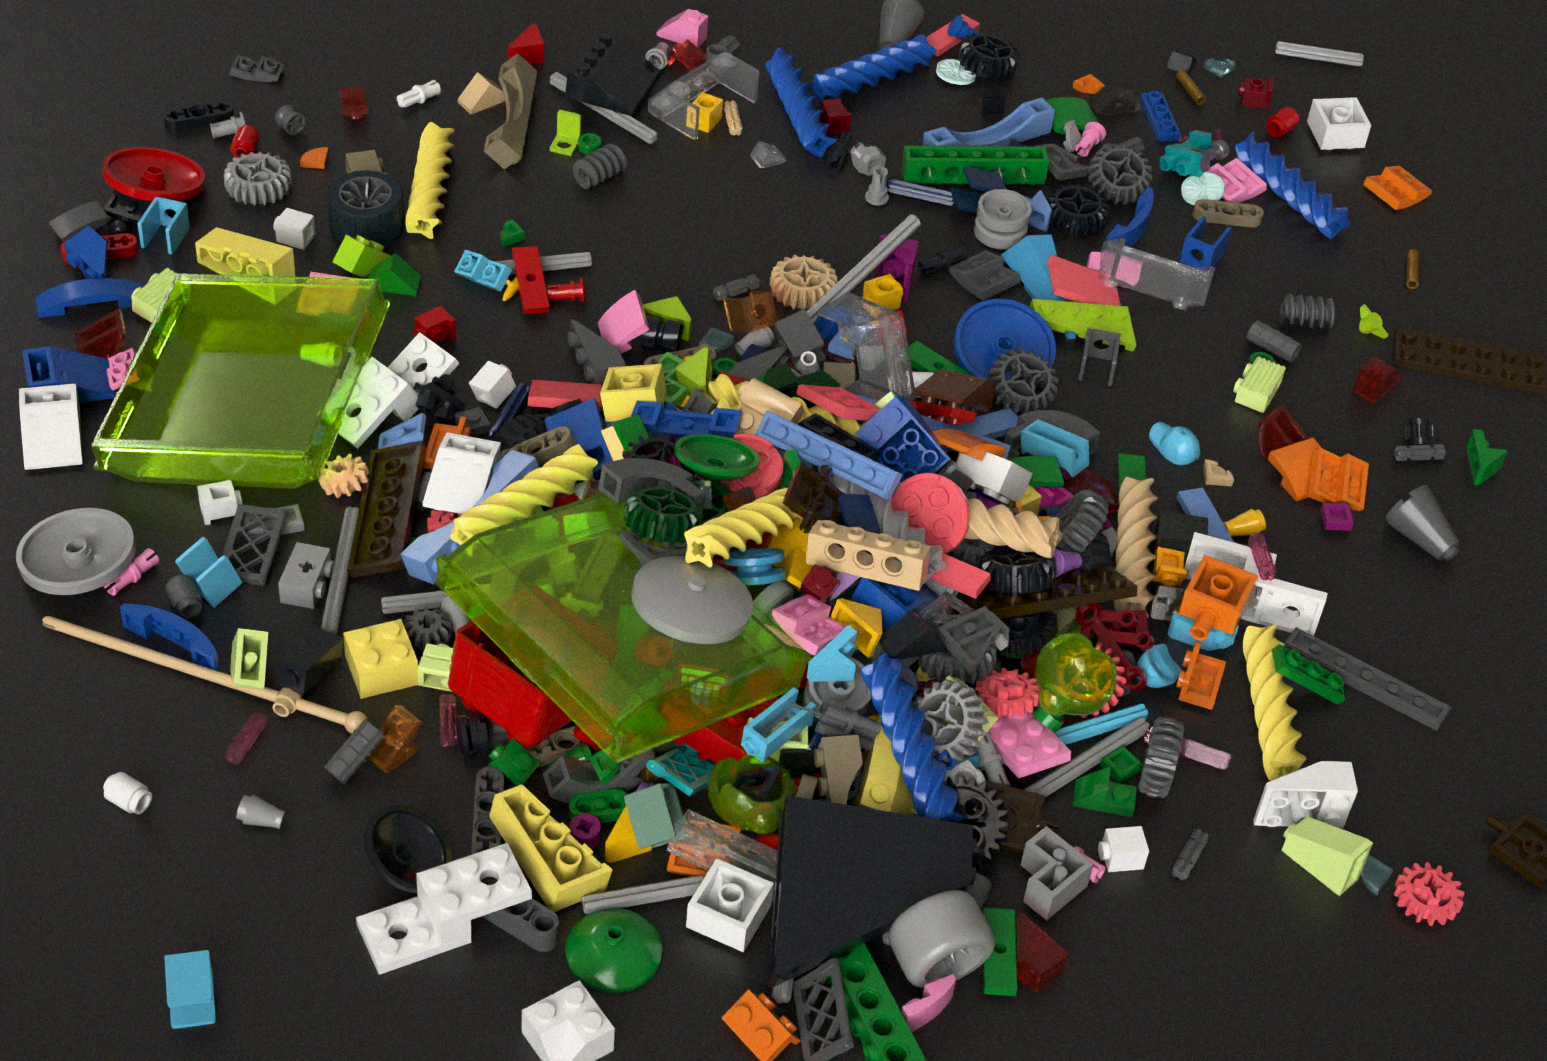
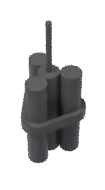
M823 702L819 712L795 703L791 704V706L820 716L815 732L828 737L859 735L860 748L867 751L871 750L873 740L882 728V723L858 715L857 711L848 707L844 710Z

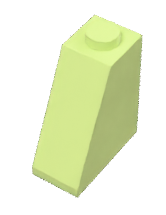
M1307 816L1298 824L1294 822L1287 828L1283 835L1286 839L1281 851L1340 896L1359 879L1373 842L1362 836Z

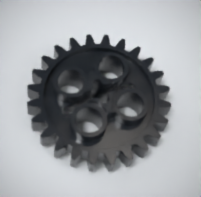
M1052 610L1000 619L1010 628L1009 644L1001 651L997 648L996 655L999 656L1003 653L1006 658H1009L1012 653H1015L1016 656L1021 657V652L1031 655L1032 649L1042 651V645L1050 646L1051 640H1056V634L1058 633L1057 614H1054Z
M960 775L958 782L954 784L949 776L947 777L946 785L953 788L958 794L954 810L966 817L961 820L964 824L973 825V836L980 837L976 853L972 857V866L976 865L981 871L983 870L981 861L985 859L992 864L993 859L990 854L992 852L1002 853L998 842L1007 843L1008 841L1001 832L1010 830L1008 823L1003 822L1009 818L1007 811L1002 810L1005 807L1003 800H996L998 797L996 790L988 792L989 787L986 782L977 787L975 777H972L969 783L966 784L963 776ZM975 806L982 807V811L978 815H968L971 808ZM911 808L910 811L913 816H918L915 808ZM983 824H986V827H985V828H979V827H977V826H982Z

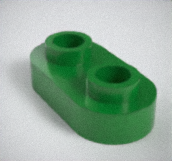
M1040 697L1038 706H1033L1034 717L1053 732H1057L1064 723L1063 714L1060 711L1062 706L1051 697H1048L1046 700Z
M620 789L577 794L569 802V817L572 820L579 814H591L600 823L618 821L626 806L624 796L628 794Z

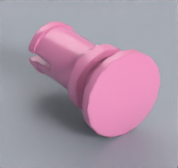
M1088 122L1084 127L1082 139L1075 146V151L1079 150L1077 154L1086 157L1092 147L1106 137L1105 128L1097 122Z

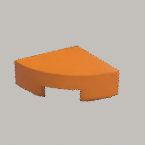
M1089 74L1073 81L1072 88L1087 94H1099L1104 92L1105 85Z
M328 147L315 148L306 152L300 159V167L325 169L329 156Z

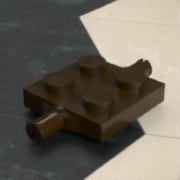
M801 462L793 473L782 504L803 518L799 526L801 531L804 529L803 533H809L817 520H831L836 524L839 522L842 511L838 496L845 493L830 481L832 468L828 469L829 465H822L818 473Z
M985 781L989 787L988 792L996 790L998 794L996 800H1003L1005 807L1002 810L1007 811L1009 818L1003 822L1008 823L1010 830L1001 832L1008 841L1007 843L998 842L1000 849L1023 854L1026 842L1046 826L1058 835L1060 824L1042 820L1045 795ZM975 806L969 810L968 814L976 816L982 811V807ZM983 824L982 826H977V827H979V828H985V827H986V824ZM973 836V838H976V839H977V843H978V842L980 841V837H979V836Z
M1526 812L1517 820L1508 824L1492 813L1487 819L1486 824L1501 834L1492 844L1489 852L1538 888H1541L1547 882V827Z

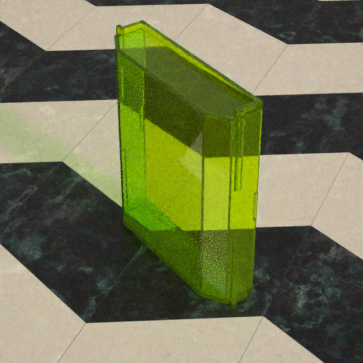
M176 274L91 444L96 459L93 466L94 469L99 471L107 470L131 481L146 483L205 485L231 480L233 486L295 489L315 479L320 480L346 415L345 409L362 367L367 363L390 305L389 300H384L379 279Z
M604 493L477 533L449 555L437 557L436 563L439 565L436 585L615 763L624 761L790 691L793 687L798 688L806 665L812 659L800 645L754 604L751 619L745 631L738 637L722 643H689L667 636L650 626L638 614L631 598L635 576L644 565L619 539L621 532L631 530V528L625 525V520L623 519L626 501L617 504ZM641 538L637 539V541L646 543L647 539ZM650 541L649 543L651 545L667 548V544H661L656 541ZM670 546V550L681 549L679 547Z

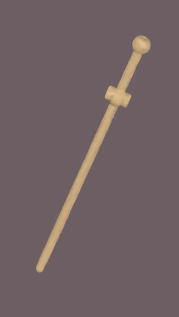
M45 616L42 619L43 626L275 702L272 706L273 711L281 717H287L295 710H299L345 725L346 730L351 734L364 720L368 721L366 715L360 711H353L347 714L302 699V694L288 688H282L280 691L265 686L264 689L233 686L231 675L52 616Z

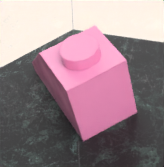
M687 9L667 20L657 31V36L698 49L707 39L709 15L700 13L697 10Z

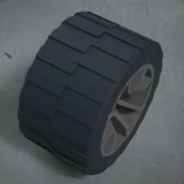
M353 171L337 178L329 186V191H327L329 229L333 237L340 243L343 242L346 235L353 238L360 235L382 246H386L401 236L405 227L404 193L402 186L399 185L396 179L378 171Z

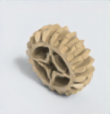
M803 254L802 257L793 255L792 259L785 257L783 261H778L771 272L769 285H771L772 296L776 297L777 302H783L784 307L792 306L793 310L797 308L803 310L810 309L838 283L835 270L831 269V264L824 263L823 259L816 260L814 255L806 257Z

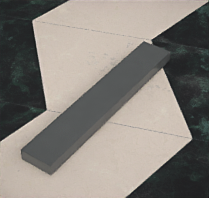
M1297 627L1284 643V647L1289 650H1296L1302 657L1311 662L1316 661L1322 668L1332 673H1338L1345 684L1438 731L1451 710V707Z

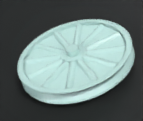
M945 59L937 64V75L949 83L966 85L974 82L976 79V74L972 75L971 71H966L964 66L960 65L959 60Z
M1203 172V175L1200 177L1190 175L1181 186L1183 199L1191 205H1195V202L1200 199L1219 201L1225 191L1223 180L1218 175L1210 172Z

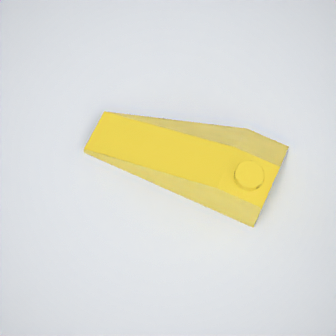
M878 713L876 721L881 723V716ZM882 727L880 733L873 740L871 750L867 752L861 774L859 792L853 806L913 816L910 811L911 808H915L913 795L904 783L902 768L893 755L891 741L886 736Z

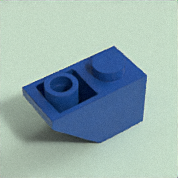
M87 226L64 243L66 250L65 258L72 267H78L83 271L86 279L107 278L108 250L106 240L90 226Z

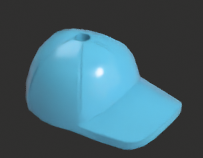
M1157 422L1152 426L1149 432V439L1167 460L1177 465H1188L1196 459L1198 460L1201 452L1200 444L1190 429L1183 426L1172 427L1163 422Z
M1165 644L1153 645L1150 650L1144 651L1136 665L1146 673L1148 678L1146 686L1151 688L1166 687L1175 683L1182 670L1171 658Z

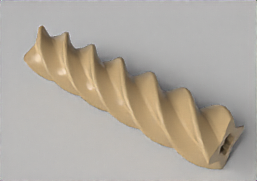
M1126 477L1120 487L1115 570L1137 585V596L1113 600L1115 610L1119 612L1124 610H1146L1145 606L1154 600V596L1146 589L1147 584L1155 579V575L1147 569L1150 561L1156 558L1148 549L1150 542L1157 538L1148 528L1158 518L1149 509L1150 505L1158 500V497L1150 490L1154 482L1153 478L1136 480Z
M900 481L896 487V490L900 487ZM972 498L968 500L970 523L964 538L981 539L988 544L996 546L1008 545L1017 551L1035 552L1038 555L1052 559L1056 545L1062 537V533L1059 530L1058 517H1050L1040 521L1036 514L1031 511H1023L1013 515L1005 505L1000 504L987 509L979 499Z

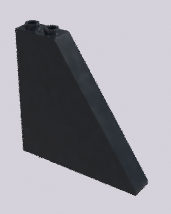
M787 796L780 814L767 986L775 987L832 958L838 957L889 932L892 923L901 913L929 896L950 890L966 892L968 887L974 884L976 878V867L972 866V857H974L977 848V839L973 838V825Z

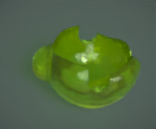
M1064 633L1057 635L1042 648L1037 659L1035 677L1039 691V704L1046 713L1055 716L1062 714L1083 716L1099 711L1113 695L1116 687L1117 669L1114 660L1107 653L1093 648L1092 642L1082 634Z
M747 755L738 761L734 758L721 760L712 769L707 784L710 803L720 818L734 827L746 831H755L759 834L772 833L779 827L781 808L787 796L796 797L797 794L796 784L793 779L790 782L788 771L770 756L764 763L751 755ZM775 765L781 768L783 793L778 800L756 802L732 786L740 772Z

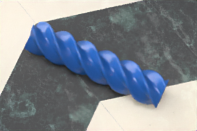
M922 34L911 40L899 42L893 47L883 48L873 54L864 55L857 60L845 62L839 67H832L820 74H814V80L809 86V91L817 97L820 106L822 105V100H826L827 97L841 99L846 90L858 94L863 84L876 87L882 77L895 80L900 70L911 74L918 63L930 67L931 57L936 53V49L929 45L925 35Z
M779 47L772 59L765 63L766 70L771 76L773 85L784 104L786 113L790 117L792 126L797 132L804 150L821 158L824 156L827 147L834 144L837 140L826 135L830 124L820 122L823 110L813 108V103L817 97L806 93L810 82L800 80L803 68L793 66L797 55L786 54Z
M1253 131L1246 140L1236 144L1235 151L1238 159L1270 186L1274 193L1285 199L1294 210L1300 212L1309 223L1317 226L1323 235L1329 239H1334L1342 229L1350 226L1351 222L1347 220L1348 208L1334 207L1332 195L1329 193L1319 194L1314 180H1302L1300 168L1287 167L1283 154H1271L1268 141L1257 142L1255 140V132Z
M884 653L875 662L862 667L860 670L865 684L870 689L872 703L881 716L883 730L891 741L893 755L902 768L904 783L913 795L915 810L919 817L959 822L966 817L954 810L958 794L953 788L943 783L947 773L946 765L932 757L936 746L935 738L922 731L925 713L911 705L915 691L914 687L900 678L904 662L902 659H891L887 653Z

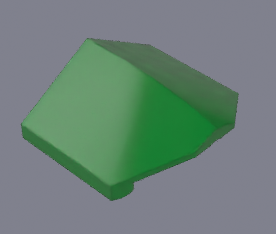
M1056 456L1007 458V460L1033 474L1028 484L1030 486L1063 487L1064 485Z

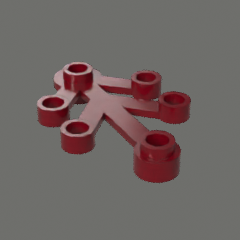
M1099 603L1078 606L1075 618L1081 626L1078 639L1081 647H1084L1086 640L1089 639L1090 641L1092 631H1094L1098 636L1097 643L1101 642L1102 644L1101 651L1105 652L1106 649L1111 648V656L1119 657L1118 666L1125 669L1124 673H1122V677L1126 679L1124 685L1131 691L1142 690L1148 680L1146 673L1140 667L1132 665L1118 644L1136 645L1141 650L1146 651L1153 647L1154 638L1146 631L1139 633L1110 631L1102 623H1120L1126 629H1133L1139 622L1138 616L1132 610H1124L1122 612L1103 610ZM1090 612H1094V616L1087 620V615ZM1132 615V621L1125 623L1126 617ZM1148 637L1147 643L1140 645L1141 639ZM1106 673L1098 680L1100 686L1105 684L1108 679ZM1140 676V681L1134 685L1133 679Z

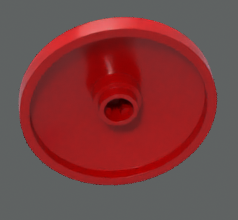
M131 147L114 151L103 161L102 176L105 182L116 191L136 199L153 201L155 197H161L174 201H184L196 197L204 189L205 172L203 168L189 157L173 151L152 147Z

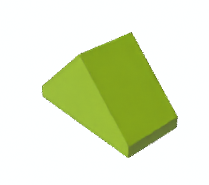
M677 296L643 304L645 315L661 318L663 323L667 319L682 321L681 339L689 341L691 317Z
M704 347L675 368L678 383L686 386L690 395H692L695 388L702 389L709 394L708 385L712 381L713 365L709 348Z

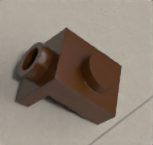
M750 486L723 496L729 512L756 500Z

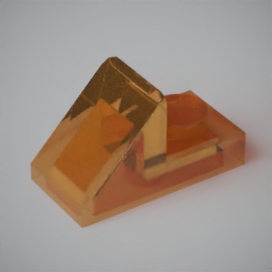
M395 705L379 730L385 738L376 747L377 750L370 754L368 759L384 773L392 771L420 749L412 742V739L423 722L402 705Z

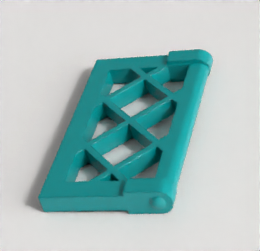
M685 743L655 759L649 760L646 764L650 772L659 778H664L688 796H692L724 777L722 773L724 769L710 759L704 762L698 758L700 753Z

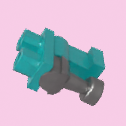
M1194 130L1189 133V140L1181 144L1175 143L1165 147V155L1160 157V169L1167 172L1170 170L1176 171L1182 176L1200 177L1203 175L1202 170L1208 171L1210 169V161L1212 159L1221 160L1229 155V147L1224 140H1217L1212 143L1211 133Z

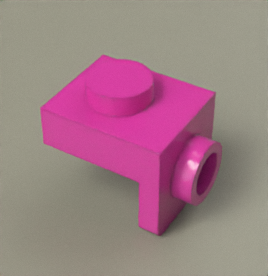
M1032 486L1042 496L1039 509L1051 505H1058L1061 508L1062 504L1067 503L1069 499L1074 497L1073 494L1063 487L1046 488Z

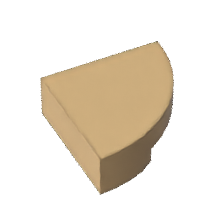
M1205 459L1203 468L1206 485L1232 487L1234 482L1232 473L1218 466V462Z

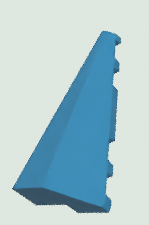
M1027 235L1001 254L1003 264L1007 263L1012 271L1020 274V280L1024 283V289L1033 299L1069 302L1068 299L1054 295L1047 264V260L1051 255L1057 256L1052 235ZM1067 330L1065 337L1066 339H1076V333Z

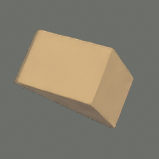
M478 72L458 98V103L471 115L505 102L502 88Z

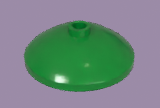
M693 434L684 436L677 440L674 449L676 457L685 467L703 478L710 479L712 482L731 481L746 477L755 472L760 463V456L753 448L738 440L719 435Z
M621 908L601 909L581 918L570 930L565 947L566 961L573 975L586 986L608 993L626 992L644 985L657 972L663 953L662 940L655 926L642 915Z

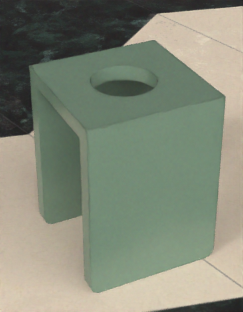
M660 783L624 796L639 848L651 845L653 848H657L689 836L688 827L674 785Z

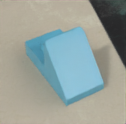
M847 625L808 663L807 679L811 682L854 680L856 664L849 658L857 649V631Z

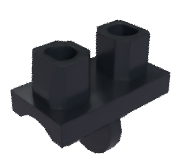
M444 374L439 378L435 376L432 379V383L427 385L415 382L413 390L419 393L415 406L426 412H432L435 404H437L438 407L434 418L441 422L451 423L456 411H464L466 408V403L453 396L456 393V388H454V379L450 375Z

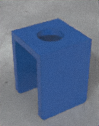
M1202 216L1185 237L1180 262L1208 274L1226 252L1232 228L1228 227L1213 246L1201 241L1207 218ZM1194 249H1198L1203 253L1204 258L1202 260L1193 257L1192 251Z

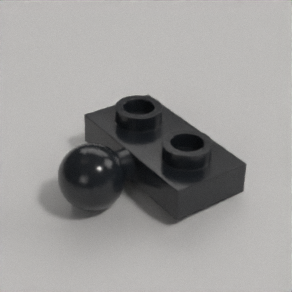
M114 189L103 208L108 216L117 218L110 225V234H130L129 224L138 225L139 220L152 202L127 196Z

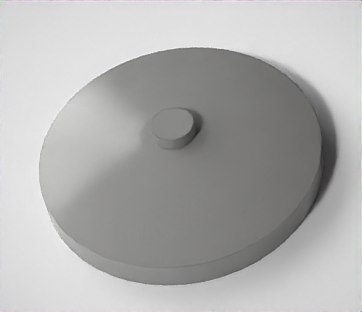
M99 508L72 509L52 515L33 526L18 545L16 562L23 580L32 588L54 595L80 594L100 588L119 577L129 567L135 556L136 541L130 524L122 516Z
M685 556L661 557L646 563L637 572L631 590L633 605L645 622L669 637L689 643L718 644L730 641L746 630L753 612L751 594L738 577L713 563L711 568H708L700 561L687 563Z

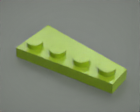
M1032 299L1029 305L1030 308L1043 317L1051 330L1065 333L1067 330L1072 331L1078 337L1084 339L1086 338L1088 328L1121 334L1119 344L1125 346V350L1133 352L1136 347L1128 306ZM1102 341L1103 344L1109 345L1106 341Z

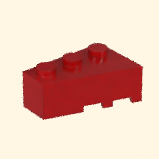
M666 681L656 697L658 702L654 706L666 723L657 728L656 731L679 746H682L683 743L687 744L700 753L698 758L704 762L707 759L712 760L724 768L722 773L730 778L746 755L744 747L741 746L744 726L747 725L748 713Z

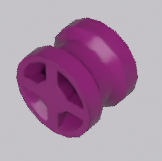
M591 814L575 816L569 825L570 835L581 845L585 843L592 851H595L600 844V821Z

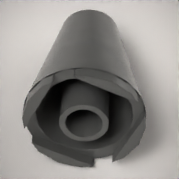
M884 0L881 6L879 50L893 47L899 42L911 40L924 22L925 10L917 0Z
M1422 485L1409 493L1411 495L1410 498L1405 501L1401 499L1388 512L1385 519L1391 527L1437 560L1445 559L1448 561L1459 552L1457 547L1460 545V542L1432 490L1427 485Z

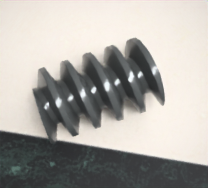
M607 144L582 159L575 161L573 175L581 187L589 189L590 186L594 187L599 182L605 181L606 178H611L613 174L616 175L620 171L627 168V159L618 146Z
M1288 293L1280 307L1279 323L1283 324L1285 318H1288L1289 325H1293L1294 320L1298 319L1299 326L1302 327L1304 321L1308 320L1309 327L1312 328L1314 322L1318 321V326L1322 329L1324 323L1328 322V327L1331 329L1335 317L1333 299L1328 297L1323 301V298L1318 296L1313 300V297L1310 295L1303 299L1301 294L1293 298V295Z

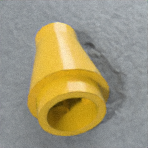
M1249 509L1235 518L1223 522L1231 537L1259 535L1261 531L1266 529L1264 516L1259 509Z

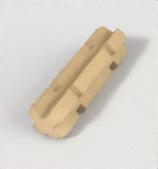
M727 100L724 103V111L729 132L732 136H740L743 127L737 103L734 100L730 102Z

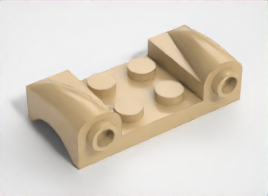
M755 378L745 381L739 390L740 402L742 404L739 410H742L743 415L737 434L755 435L766 411L797 424L804 414L803 406L798 401ZM773 445L774 448L779 452L781 448Z

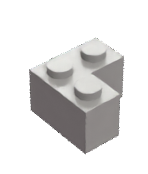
M1046 826L1025 844L1021 866L1033 876L1028 879L1023 902L1047 921L1088 886L1093 863Z

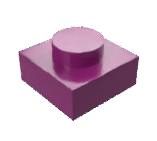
M1322 503L1320 512L1325 530H1352L1354 522L1349 504Z

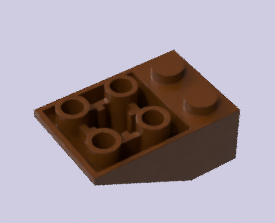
M939 369L915 388L913 393L922 396V402L955 407L974 412L976 416H980L981 412L990 413L997 382Z

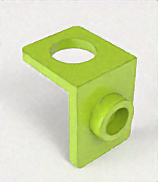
M564 110L557 112V135L550 146L551 152L568 156L573 155L578 146V138L581 136L580 114ZM565 142L571 146L569 148H560L558 144Z

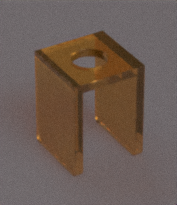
M750 291V297L726 298L723 300L730 330L733 332H752L775 325L774 323L778 321L771 291Z

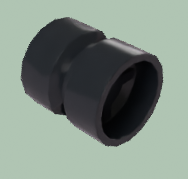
M646 315L650 330L641 334L640 347L655 350L660 346L662 352L679 351L683 322L667 319L663 323L661 318Z

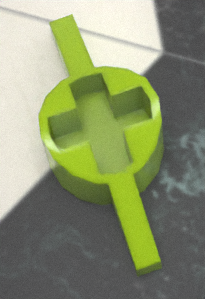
M1365 304L1360 307V332L1363 334L1372 333L1383 339L1388 337V333L1382 327L1381 317L1375 312L1372 313Z

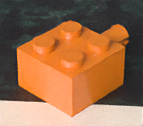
M1204 555L1185 590L1179 611L1180 615L1195 620L1190 630L1191 636L1196 640L1204 641L1207 639L1212 627L1233 635L1251 600L1258 575Z

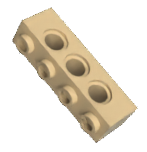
M817 520L808 535L806 564L813 566L816 564L819 567L826 566L834 571L919 591L928 575L931 546L923 545L915 540L906 541L893 538V536L885 533L876 534L868 532L860 527L838 525L831 520Z

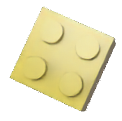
M662 364L609 367L600 392L605 421L616 422L631 417L636 401L658 402L664 405L667 389Z
M401 619L343 633L345 657L361 699L418 685V660Z

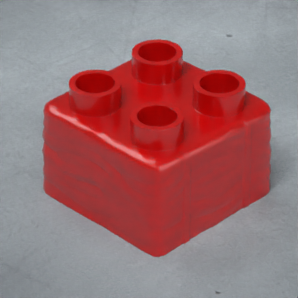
M530 587L468 622L456 631L447 684L451 691L462 698V703L467 710L473 713L481 712L505 729L510 740L515 739L522 747H534L569 722L576 720L580 711L603 698L618 646L610 638L595 630L535 587Z

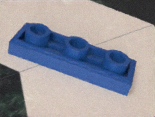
M1151 91L1150 93H1141L1139 100L1157 142L1180 141L1181 133L1163 92Z

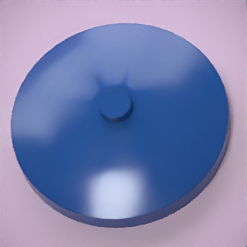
M990 299L972 306L961 317L953 337L954 354L959 366L971 375L989 379L988 374L992 369L994 361L998 360L1003 353L1007 355L1011 349L1017 353L1018 350L1023 348L1026 354L1033 350V355L1036 357L1042 354L1043 362L1050 361V369L1056 357L1055 338L1043 317L1027 305L1009 299ZM1010 370L1004 373L1006 381L1011 378Z

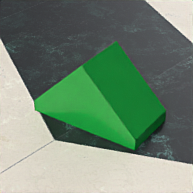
M395 253L371 269L366 283V290L417 296L422 278L417 271Z

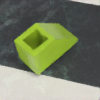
M346 235L332 262L353 274L365 278L370 274L371 269L391 255L382 251L384 246L373 240H368L360 235H357L356 238Z

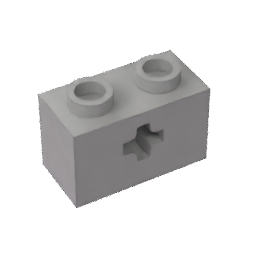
M296 542L278 583L280 603L311 609L315 608L318 599H322L325 594L327 577L331 578L335 562L331 561L330 548Z

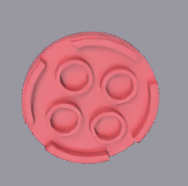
M734 434L732 439L745 443L759 454V467L755 472L746 477L731 481H720L721 485L728 484L730 491H737L750 486L756 499L776 491L784 476V462L779 452L772 443L762 437L751 434Z
M933 473L914 475L903 481L892 496V509L908 511L909 526L924 528L926 530V544L941 545L943 547L942 553L948 555L954 551L966 536L970 523V507L964 492L952 480Z

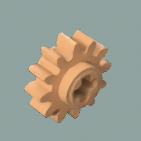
M348 454L346 458H341L338 455L333 462H326L327 469L319 470L321 477L318 480L322 489L325 490L327 495H331L334 492L336 498H339L342 494L351 496L354 490H362L360 483L368 482L366 475L369 474L366 463H363L360 456L353 459L351 454Z

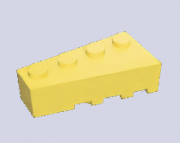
M217 227L195 242L198 263L275 304L296 289L293 248Z
M521 784L495 794L489 817L504 841L508 843L513 855L547 908L556 912L582 901V896L606 891L612 869L605 862L601 864L593 856V851L585 843L581 845L570 835L571 830L563 822L560 824L549 815L550 810L525 786Z

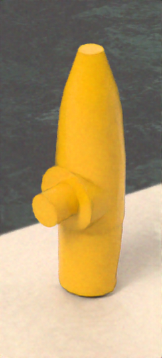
M516 277L512 282L509 279L506 281L505 284L508 286L503 294V301L512 298L519 290Z

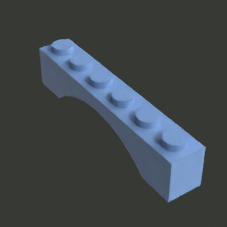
M1041 97L1022 103L1005 119L982 130L957 132L941 127L924 132L922 146H1009L1011 139L1022 142L1051 133L1055 110Z
M510 450L493 466L490 484L474 506L481 505L488 497L502 492L511 483L522 480L528 473L539 468L536 457ZM454 521L433 532L419 536L400 554L410 576L435 584L466 554L464 548L450 538Z

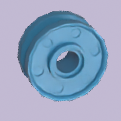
M748 548L745 552L740 550L730 551L729 559L725 560L723 558V564L737 567V569H733L730 572L738 577L744 585L768 584L786 578V570L784 568L772 566V564L784 560V550Z

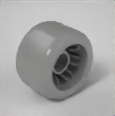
M961 890L941 892L917 902L895 919L888 933L890 946L906 978L911 984L919 988H924L929 981L937 977L944 978L954 974L956 980L968 975L991 956L995 947L994 934L980 906L971 894Z

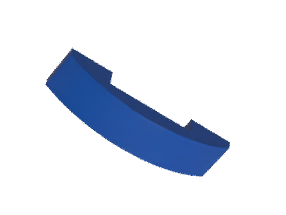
M1148 187L1138 198L1134 219L1127 227L1117 224L1106 239L1104 253L1119 254L1133 246L1142 237L1147 229L1154 200L1153 188Z
M91 278L61 284L36 296L38 318L65 315L64 307L109 301H118L119 308L132 307L131 296L134 290L138 287L143 288V286L133 281L116 278Z
M636 401L631 416L639 414L647 433L652 432L653 435L657 436L662 431L666 437L673 434L676 439L693 434H712L731 438L734 437V434H737L743 412L742 410L715 408L713 414L665 410L663 403Z
M123 604L120 607L124 628L144 639H147L155 632L190 651L192 663L220 672L218 654L213 644L192 623L180 616L156 607L139 604Z

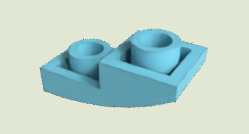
M465 250L454 272L480 285L501 292L512 269L507 265L491 261L481 254Z

